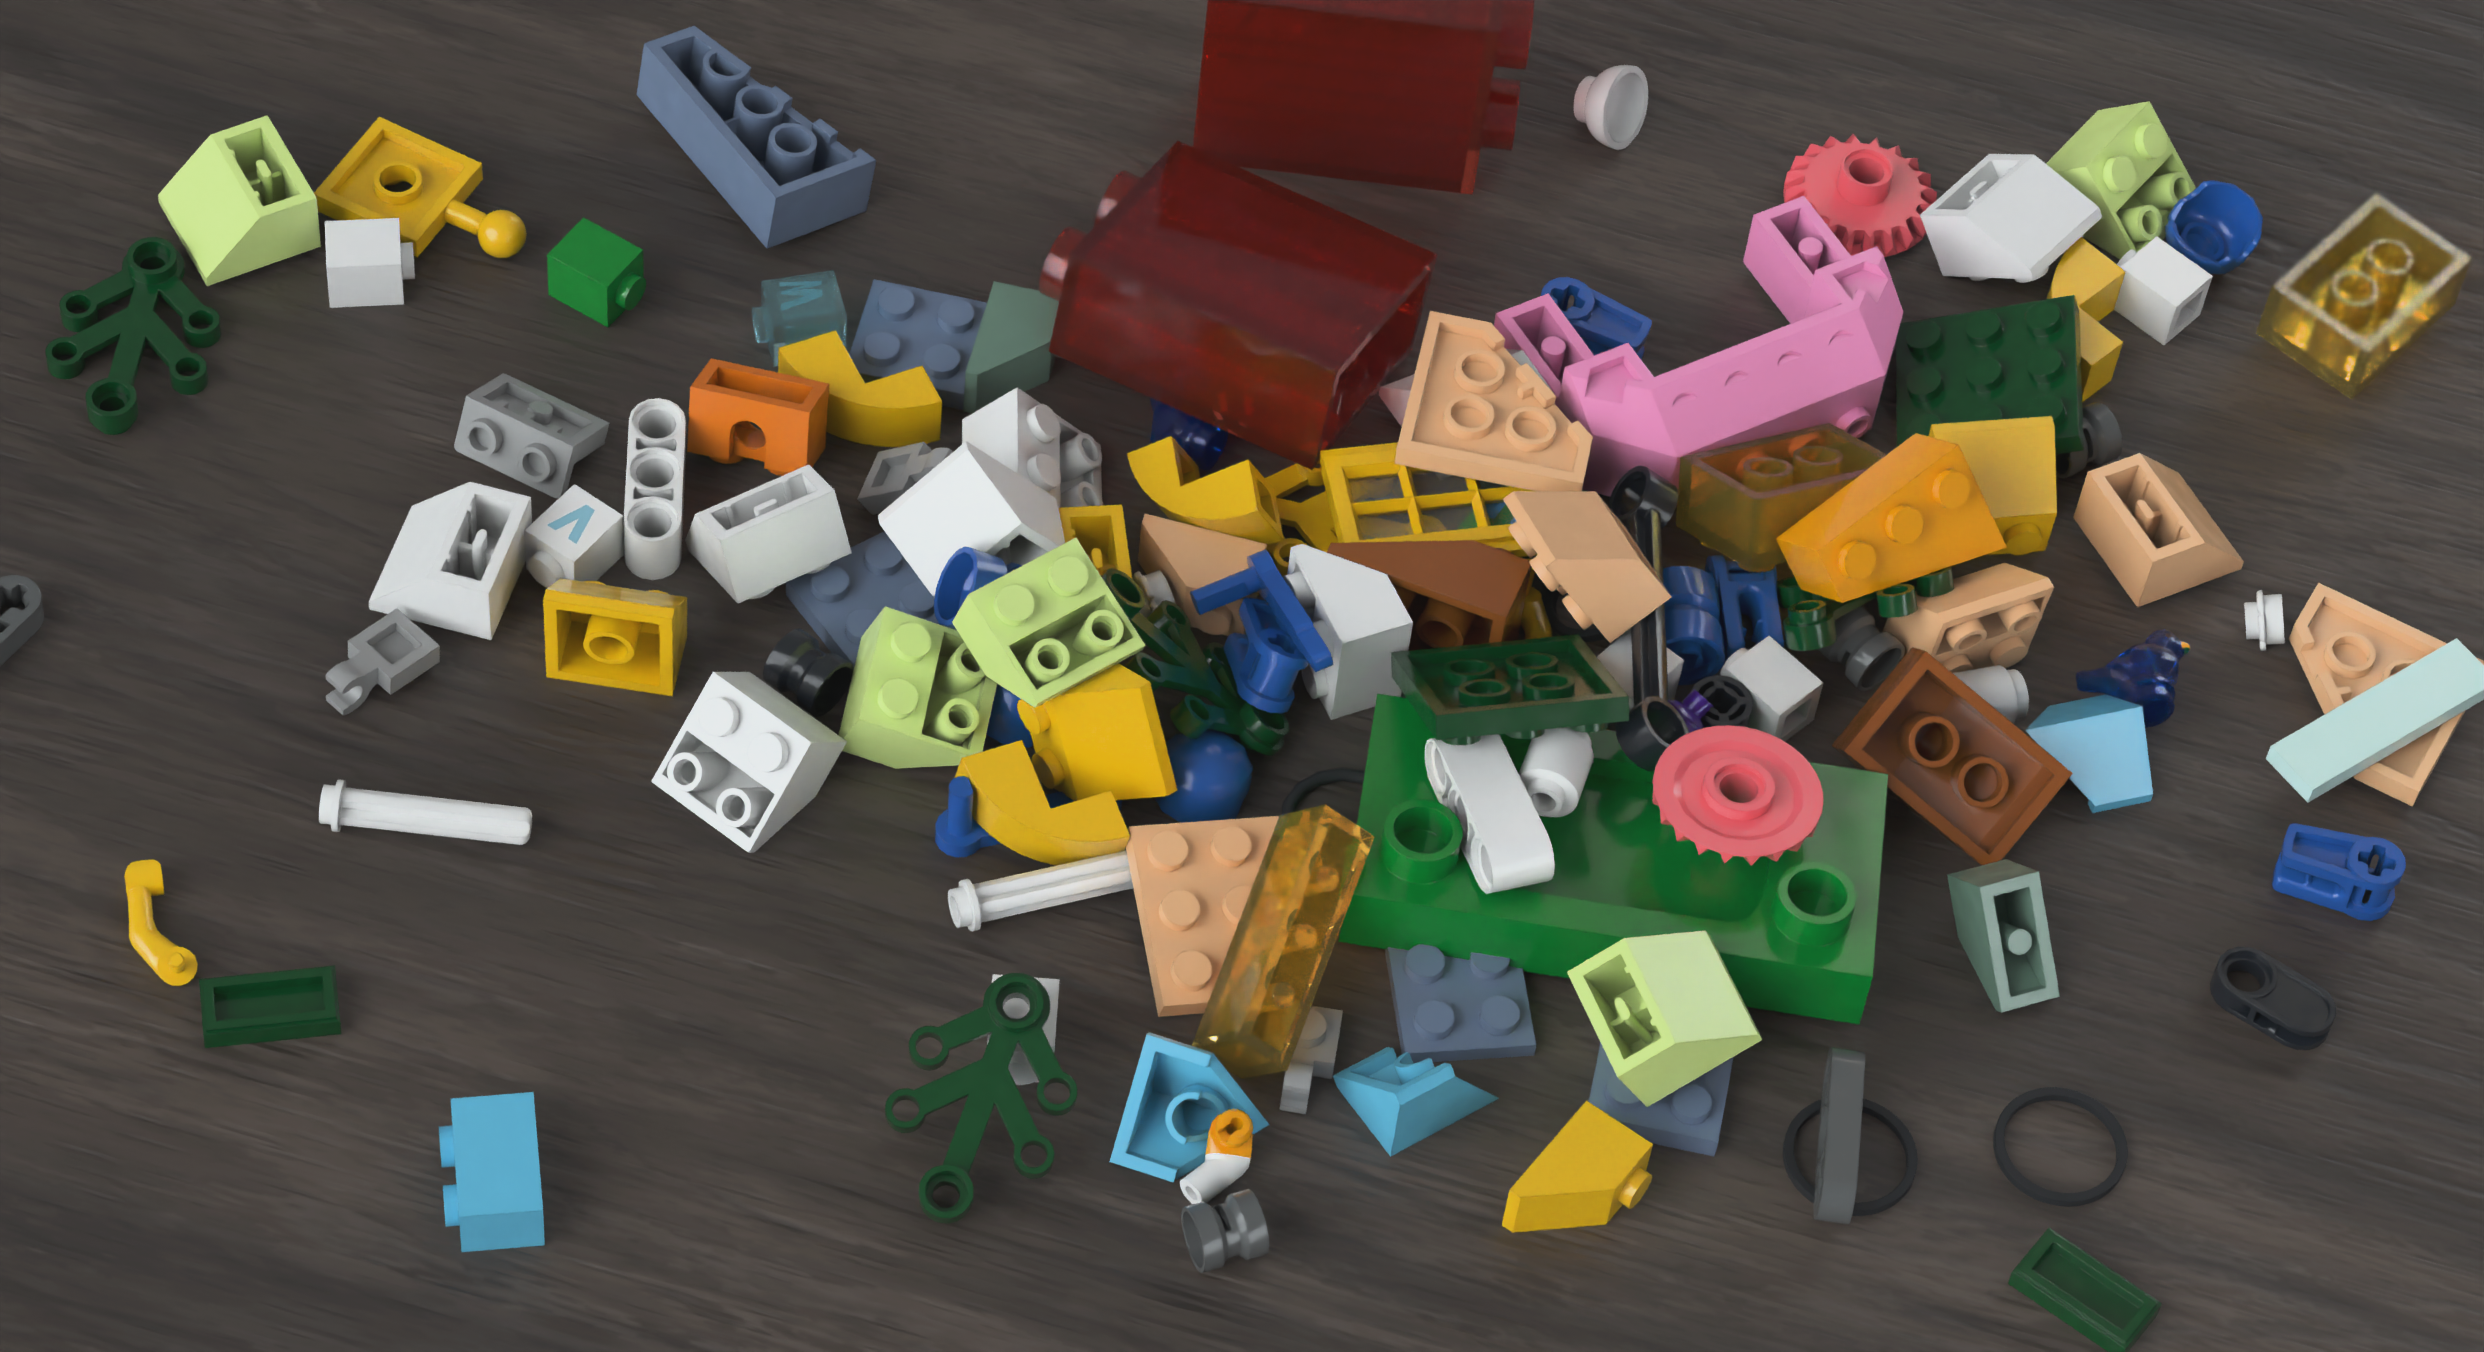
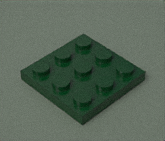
M2075 295L1900 323L1896 339L1897 447L1915 433L1928 436L1931 424L2052 416L2055 425V455L2083 451L2080 319Z
M1578 634L1391 652L1392 678L1435 739L1442 740L1447 744L1470 745L1479 742L1481 736L1504 733L1512 738L1532 739L1542 736L1545 733V729L1570 727L1578 732H1599L1607 729L1609 723L1629 721L1628 694Z

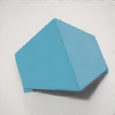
M2105 694L2050 705L2025 729L2039 746L2073 773L2069 779L2089 799L2088 805L2092 813L2151 801L2153 788L2143 706Z
M1149 1032L1146 1034L1109 1162L1174 1183L1175 1180L1204 1163L1209 1128L1217 1115L1222 1114L1228 1109L1244 1111L1253 1122L1252 1134L1259 1132L1270 1124L1214 1053Z
M1386 1047L1333 1075L1339 1091L1390 1157L1499 1099L1456 1077L1452 1065L1444 1062L1434 1067L1432 1059L1428 1058L1413 1064L1410 1053L1405 1052L1397 1058L1394 1048Z

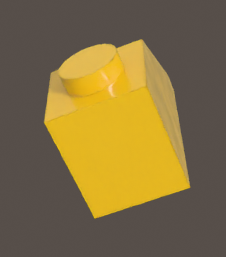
M1586 1100L1510 1188L1502 1226L1515 1233L1606 1225L1622 1205L1632 1209L1648 1189L1652 1180V1174L1646 1170L1653 1144Z

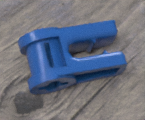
M1559 277L1550 280L1543 287L1541 296L1547 293L1551 296L1594 356L1629 343L1639 358L1643 359L1645 352L1643 345L1647 340L1652 325V320L1589 288L1577 279ZM1574 296V304L1567 310L1569 298Z
M1757 554L1755 561H1725L1723 555L1708 556L1705 563V572L1713 576L1718 588L1719 623L1722 627L1725 650L1724 664L1734 652L1745 647L1747 629L1743 627L1741 615L1748 616L1751 620L1753 628L1751 640L1756 645L1770 636L1784 647L1777 598V571L1773 555Z
M1248 597L1243 598L1239 608V616L1246 634L1234 632L1228 635L1224 645V651L1237 685V693L1247 703L1260 710L1270 713L1288 712L1295 698L1292 686L1299 670L1305 669L1309 662L1303 653L1299 652L1267 601Z
M2293 823L2289 825L2283 840L2281 852L2273 871L2272 887L2277 892L2348 914L2358 920L2373 921L2381 919L2389 913L2395 899L2394 887L2400 883L2406 869L2405 857L2401 849L2383 838L2364 837ZM2378 855L2379 859L2375 869L2369 867L2372 857ZM2365 890L2372 891L2369 901L2363 903L2362 899Z

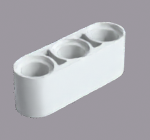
M660 398L647 399L637 404L631 411L628 427L624 503V557L626 566L633 574L648 580L663 579L672 575L678 569L682 557L686 420L684 412L677 404Z
M1500 735L1481 736L1479 742L1470 745H1451L1435 738L1427 740L1425 745V765L1429 781L1439 803L1451 809L1461 822L1463 829L1461 849L1481 890L1486 894L1552 880L1555 861L1550 838Z

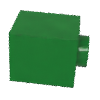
M584 217L547 254L548 295L607 328L625 310H632L639 303L645 292L646 279L644 278L643 249Z

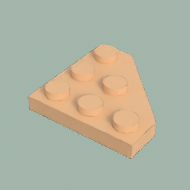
M1430 311L1397 444L1395 464L1532 491H1582L1593 436L1579 421L1570 422L1555 405L1556 395L1527 363L1520 365L1504 347L1505 338L1491 322Z
M2318 583L2296 620L2289 637V641L2324 715L2447 644L2321 583ZM2477 658L2484 665V661ZM2465 711L2354 775V779L2413 807Z
M1318 813L1129 826L1130 839L1126 845V852L1158 1017L1222 1012L1248 976L1285 933L1300 910L1322 886L1330 871Z

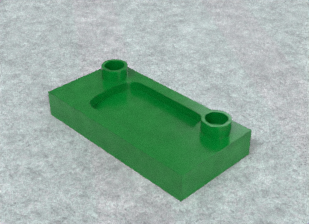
M1377 693L1338 942L1380 949L1391 947L1410 950L1416 945L1424 944L1437 947L1444 956L1470 960L1471 952L1510 958V967L1523 968L1525 972L1570 979L1567 973L1569 970L1623 938L1707 931L1746 1007L1860 1024L1873 978L1888 774L1809 762L1821 782L1823 791L1822 814L1813 837H1806L1798 852L1784 851L1777 862L1766 856H1761L1750 866L1743 857L1733 856L1724 864L1720 853L1708 850L1698 855L1694 842L1691 840L1677 841L1674 827L1661 824L1660 808L1652 804L1654 771H1646L1628 758L1618 742L1616 731L1605 729L1599 732H1590L1587 734L1591 739L1594 760L1576 808L1570 814L1562 817H1544L1539 815L1553 848L1555 869L1552 880L1486 894L1479 887L1462 852L1463 829L1461 822L1451 809L1439 803L1428 778L1425 765V745L1427 740L1435 737L1407 698ZM1506 733L1499 734L1519 774L1532 739H1517L1509 737Z

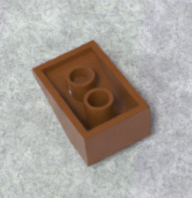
M1474 540L1331 543L1327 550V553L1388 575L1413 621L1408 651L1514 641L1518 639L1532 566L1529 560L1515 556L1508 550L1493 548Z
M1913 647L1831 745L1860 770L1888 774L1887 792L1981 866L2002 860L2073 774L1927 651Z

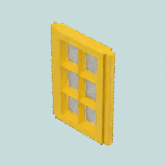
M1398 442L1320 450L1321 473L1338 543L1474 540L1493 548L1508 550L1518 557L1528 556L1508 530V527L1516 522V519L1503 498L1513 491L1532 490L1395 464Z

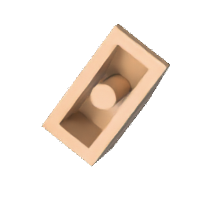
M1144 514L1141 524L1138 563L1146 574L1158 570L1163 573L1173 594L1175 604L1188 616L1191 624L1190 627L1198 628L1212 635L1228 636L1234 632L1245 634L1239 616V608L1243 598L1256 599L1258 592L1201 615L1197 613L1190 592L1249 568L1247 556L1266 550L1267 544Z

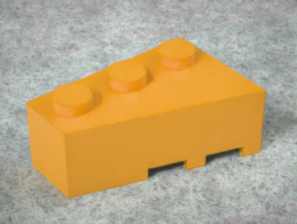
M1917 433L1775 538L1801 590L1841 603L2007 548L1959 444Z

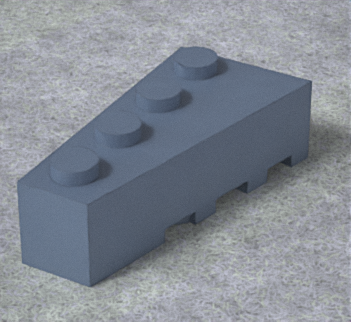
M691 26L644 43L636 95L767 249L867 211L876 159L861 148L853 153L837 141L838 131L822 119L812 123L791 107L792 97L777 86L771 88L758 83L750 77V66L696 26Z

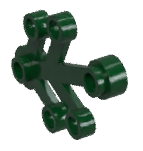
M147 237L136 241L131 245L123 259L122 271L84 291L75 290L65 294L59 303L62 324L66 329L79 333L71 337L54 339L47 345L45 350L49 373L58 379L66 380L75 378L83 372L85 368L84 358L118 341L108 378L93 383L88 388L85 397L89 421L94 427L108 435H118L126 432L138 417L137 395L133 386L146 342L169 367L171 386L176 392L183 395H194L203 391L208 384L205 359L196 353H191L155 313V309L160 295L182 318L186 342L197 348L210 347L219 341L221 337L220 317L215 309L204 306L181 281L185 274L183 257L169 241L163 238ZM132 294L127 308L98 322V309ZM76 309L87 310L86 312L80 314L72 313V311ZM200 324L209 325V327L205 329L194 328L195 326ZM62 356L73 357L72 359L67 361L57 360L59 357ZM187 371L196 372V374L192 376L180 375L183 372Z
M1948 567L1844 603L1801 590L1794 576L1783 578L1777 581V597L1779 606L1788 608L1789 616L1783 621L1787 647L1796 651H1808L1834 644L1837 641L1835 620L1876 597L1880 616L1894 618L1910 615L1918 609L1915 589L1917 595L1921 597L1940 596L1954 589L1952 568Z
M1113 568L1108 569L1101 576L1142 641L1165 661H1157L1150 655L1139 652L1124 667L1150 681L1153 692L1159 686L1206 697L1216 705H1207L1196 696L1186 695L1170 711L1171 720L1181 733L1191 739H1198L1208 728L1230 733L1234 740L1245 746L1246 751L1252 754L1259 752L1263 755L1273 756L1283 747V737L1289 732L1287 719L1283 713H1270L1260 710L1240 697L1237 693V685L1223 645L1211 642L1201 650L1190 629L1191 624L1188 616L1178 605L1164 600L1146 618L1139 612L1146 604L1144 594L1132 578L1124 572Z
M1009 973L997 978L990 984L984 994L983 1007L939 1027H920L910 1037L909 1056L911 1061L918 1068L931 1071L945 1064L950 1050L991 1034L982 1059L915 1090L909 1088L898 1089L888 1097L885 1104V1117L889 1126L900 1133H911L922 1126L926 1115L968 1097L943 1165L935 1166L928 1170L920 1181V1206L923 1212L936 1222H956L962 1219L971 1209L974 1188L968 1175L994 1105L1015 1147L1013 1162L1016 1170L1026 1178L1037 1179L1045 1176L1053 1166V1145L1046 1137L1039 1134L1008 1069L1017 1043L1020 1045L1039 1081L1036 1098L1039 1107L1045 1113L1061 1116L1071 1111L1077 1101L1078 1089L1075 1080L1069 1074L1062 1071L1042 1028L1049 1018L1050 999L1045 987L1030 975ZM1012 998H1020L1028 1004L1029 1012L1023 1018L1013 1019L1005 1014L1003 1010L1004 1004ZM928 1037L935 1038L942 1045L940 1054L931 1059L920 1056L916 1050L919 1041ZM1052 1083H1061L1069 1089L1070 1096L1064 1103L1053 1104L1045 1098L1044 1090ZM902 1100H910L917 1105L919 1112L911 1121H900L892 1112L896 1103ZM1036 1145L1046 1152L1047 1159L1041 1166L1029 1167L1021 1159L1022 1151L1028 1146ZM941 1186H951L957 1190L960 1197L954 1206L943 1208L934 1202V1192Z

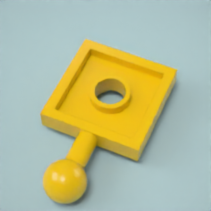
M382 117L377 118L314 192L317 198L318 212L337 221L399 218L401 243L413 242L414 256L417 258L447 222L477 235L482 249L495 258L514 256L522 249L526 241L525 225L515 213L508 210H496L486 214L464 204V201L483 180L482 163ZM402 181L413 185L410 189L403 192H392L384 188L386 185H395Z

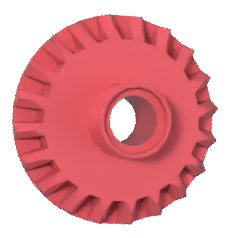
M1852 134L1846 142H1840L1830 136L1823 146L1810 144L1803 156H1795L1791 169L1786 175L1783 197L1784 203L1805 196L1851 256L1877 246L1884 257L1907 251L1926 236L1927 233L1920 214L1936 201L1937 191L1931 188V174L1919 170L1918 158H1903L1899 145L1885 149L1880 147L1877 137L1869 144L1860 143L1857 137Z
M1731 725L1712 726L1681 736L1668 746L1660 756L1652 780V804L1660 808L1661 824L1674 827L1677 841L1691 840L1694 842L1698 855L1708 850L1720 853L1724 864L1733 856L1743 857L1750 866L1761 856H1766L1777 862L1786 850L1798 852L1805 838L1813 837L1822 814L1823 791L1821 782L1807 759L1780 738L1748 727Z

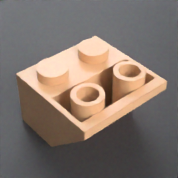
M2141 453L2087 472L2073 518L2137 608L2242 569L2244 561L2178 472Z
M1513 491L1503 498L1516 519V522L1510 525L1508 530L1530 558L1537 554L1529 563L1551 592L1557 589L1562 596L1568 593L1562 599V602L1583 630L1594 624L1611 643L1671 598V595L1627 528L1596 491Z
M2004 562L1953 579L1954 589L1944 595L1921 597L1915 591L1917 611L1902 617L1887 618L1883 632L1892 633L1904 645V656L1912 647L1927 651L1952 673L1997 665L2008 668L2021 661L2028 653L2029 646L2042 619L2054 586L2046 576Z

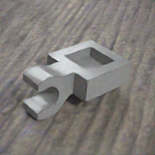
M925 442L879 451L857 500L872 515L881 513L953 451L950 448L944 447L931 450Z
M396 608L348 640L349 660L335 665L326 674V680L336 688L326 695V701L342 715H347L356 710L366 700L376 684H379L391 695L440 662V645Z
M1277 1000L1266 1068L1285 1071L1279 1110L1306 1114L1312 1076L1332 1079L1343 1010Z

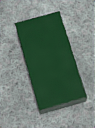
M335 965L199 979L205 1048L341 1034Z
M2050 1227L2015 1267L2008 1282L2010 1286L2107 1352H2128L2156 1318L2162 1305L2161 1302Z

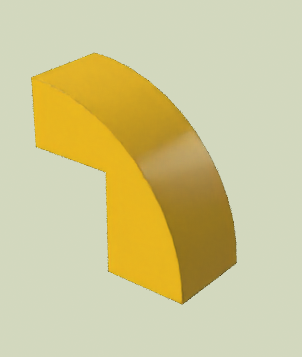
M2080 237L2060 259L2053 275L2047 299L2075 295L2080 319L2082 402H2084L2112 380L2123 341L2102 326L2099 321L2114 310L2126 271L2084 238Z
M836 330L779 348L778 373L829 383L826 432L852 442L880 447H902L920 442L928 444L940 440L942 400L923 366L865 383Z
M1172 436L1127 453L1135 479L1170 520L1267 545L1284 540L1275 490L1249 460L1200 478L1198 465Z
M1022 740L961 758L955 778L965 776L970 780L973 789V819L989 835L1011 850L1033 860L1056 866L1125 850L1130 834L1112 791L1050 808Z

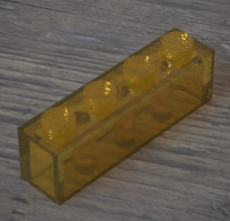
M1326 804L1279 816L1192 1046L1214 1053L1228 1071L1241 1079L1288 1070L1375 836Z

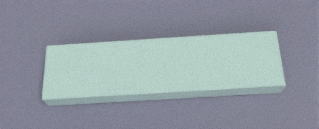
M2456 638L2271 745L2266 760L2308 803L2484 700V665Z

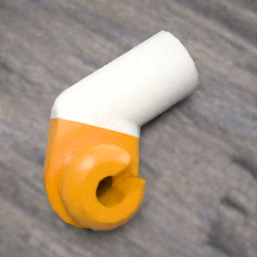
M1228 1109L1222 1114L1217 1115L1212 1121L1208 1132L1204 1163L1180 1180L1181 1190L1192 1204L1203 1201L1207 1203L1241 1177L1249 1168L1252 1153L1253 1122L1244 1111Z

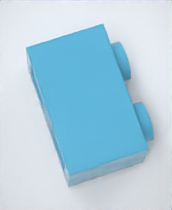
M534 1092L452 1098V1125L438 1127L441 1168L455 1167L456 1184L443 1185L445 1226H460L461 1252L544 1246V1216Z

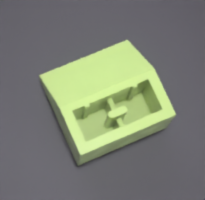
M2150 101L2098 110L2046 163L2100 208L2102 218L2083 234V237L2118 259H2121L2129 250L2134 249L2138 252L2156 236L2163 240L2166 237L2165 226L2168 223L2167 217L2174 205L2196 189Z
M268 115L210 134L158 194L160 206L206 286L321 247L317 198Z
M1077 538L969 593L952 621L985 675L1034 708L1142 651L1146 646Z
M885 606L860 640L839 731V736L847 741L842 751L895 769L958 766L961 758L983 752L997 683L985 675L957 630Z
M1707 931L1623 938L1567 972L1617 1077L1646 1107H1649L1762 1040Z

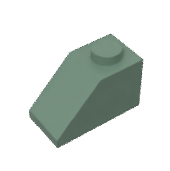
M993 282L965 372L963 412L974 413L1017 387L1025 392L1049 381L1056 357L1067 358L1072 339L1073 323L1064 321L1065 296Z
M2004 859L1948 874L1957 936L1995 1010L2002 1013L2060 997L2039 871Z

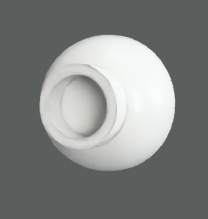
M1618 65L1604 70L1597 77L1587 76L1579 84L1574 97L1575 117L1578 121L1586 123L1592 136L1601 144L1612 149L1621 150L1626 148L1638 135L1643 125L1648 105V84L1645 74L1637 66Z

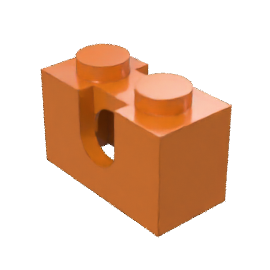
M711 358L690 386L687 452L709 456L713 461L723 464L737 463L743 460L744 457L763 461L764 469H768L771 473L778 476H783L808 464L813 467L826 448L829 383ZM750 422H752V423L756 424L757 426H759V427L761 428V430L758 429V428H756V427H754Z

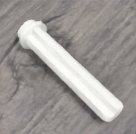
M338 779L336 785H323L319 805V823L331 825L333 832H340L341 825L523 845L530 838L532 813L526 807L346 788V780Z
M1124 850L972 884L969 879L960 880L957 888L949 889L948 903L953 922L957 928L967 926L973 932L980 930L982 922L1132 889L1133 883L1127 852Z

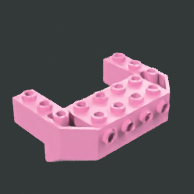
M1805 196L1754 214L1743 263L1790 324L1656 377L1651 374L1629 343L1594 356L1548 293L1496 313L1494 327L1505 338V349L1524 351L1556 395L1555 405L1570 422L1579 421L1593 436L1583 490L1596 491L1598 494L1610 497L1616 484L1629 470L1636 466H1645L1677 487L1678 502L1676 507L1686 503L1696 504L1704 501L1718 490L1738 482H1752L1768 470L1791 461H1804L1818 450L1841 441H1854L1872 429L1903 316V309L1884 255L1876 246L1851 256Z

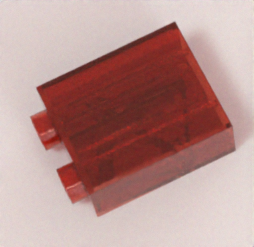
M1208 0L1191 161L1473 195L1481 147L1512 151L1518 114L1520 80L1492 76L1494 66L1526 70L1532 32L1534 0Z
M1177 141L1142 178L1125 170L1116 175L1102 198L1096 214L1094 228L1089 233L1069 226L1055 240L1043 265L1039 281L1040 293L1059 302L1049 352L1313 470L1320 461V450H1329L1377 394L1380 387L1388 381L1412 352L1438 254Z

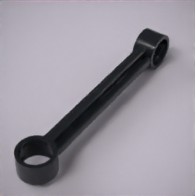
M1636 466L1629 470L1616 484L1610 496L1608 507L1627 528L1663 583L1661 530L1669 522L1678 502V490L1674 484L1649 468ZM1664 603L1631 627L1634 707L1629 710V721L1616 722L1615 726L1616 736L1624 753L1638 767L1651 772L1655 771L1657 762L1665 749L1678 738L1689 733L1684 719L1675 707L1669 703Z

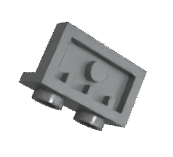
M502 373L466 395L454 448L457 452L553 498H559L568 489L574 464L604 445L610 423Z

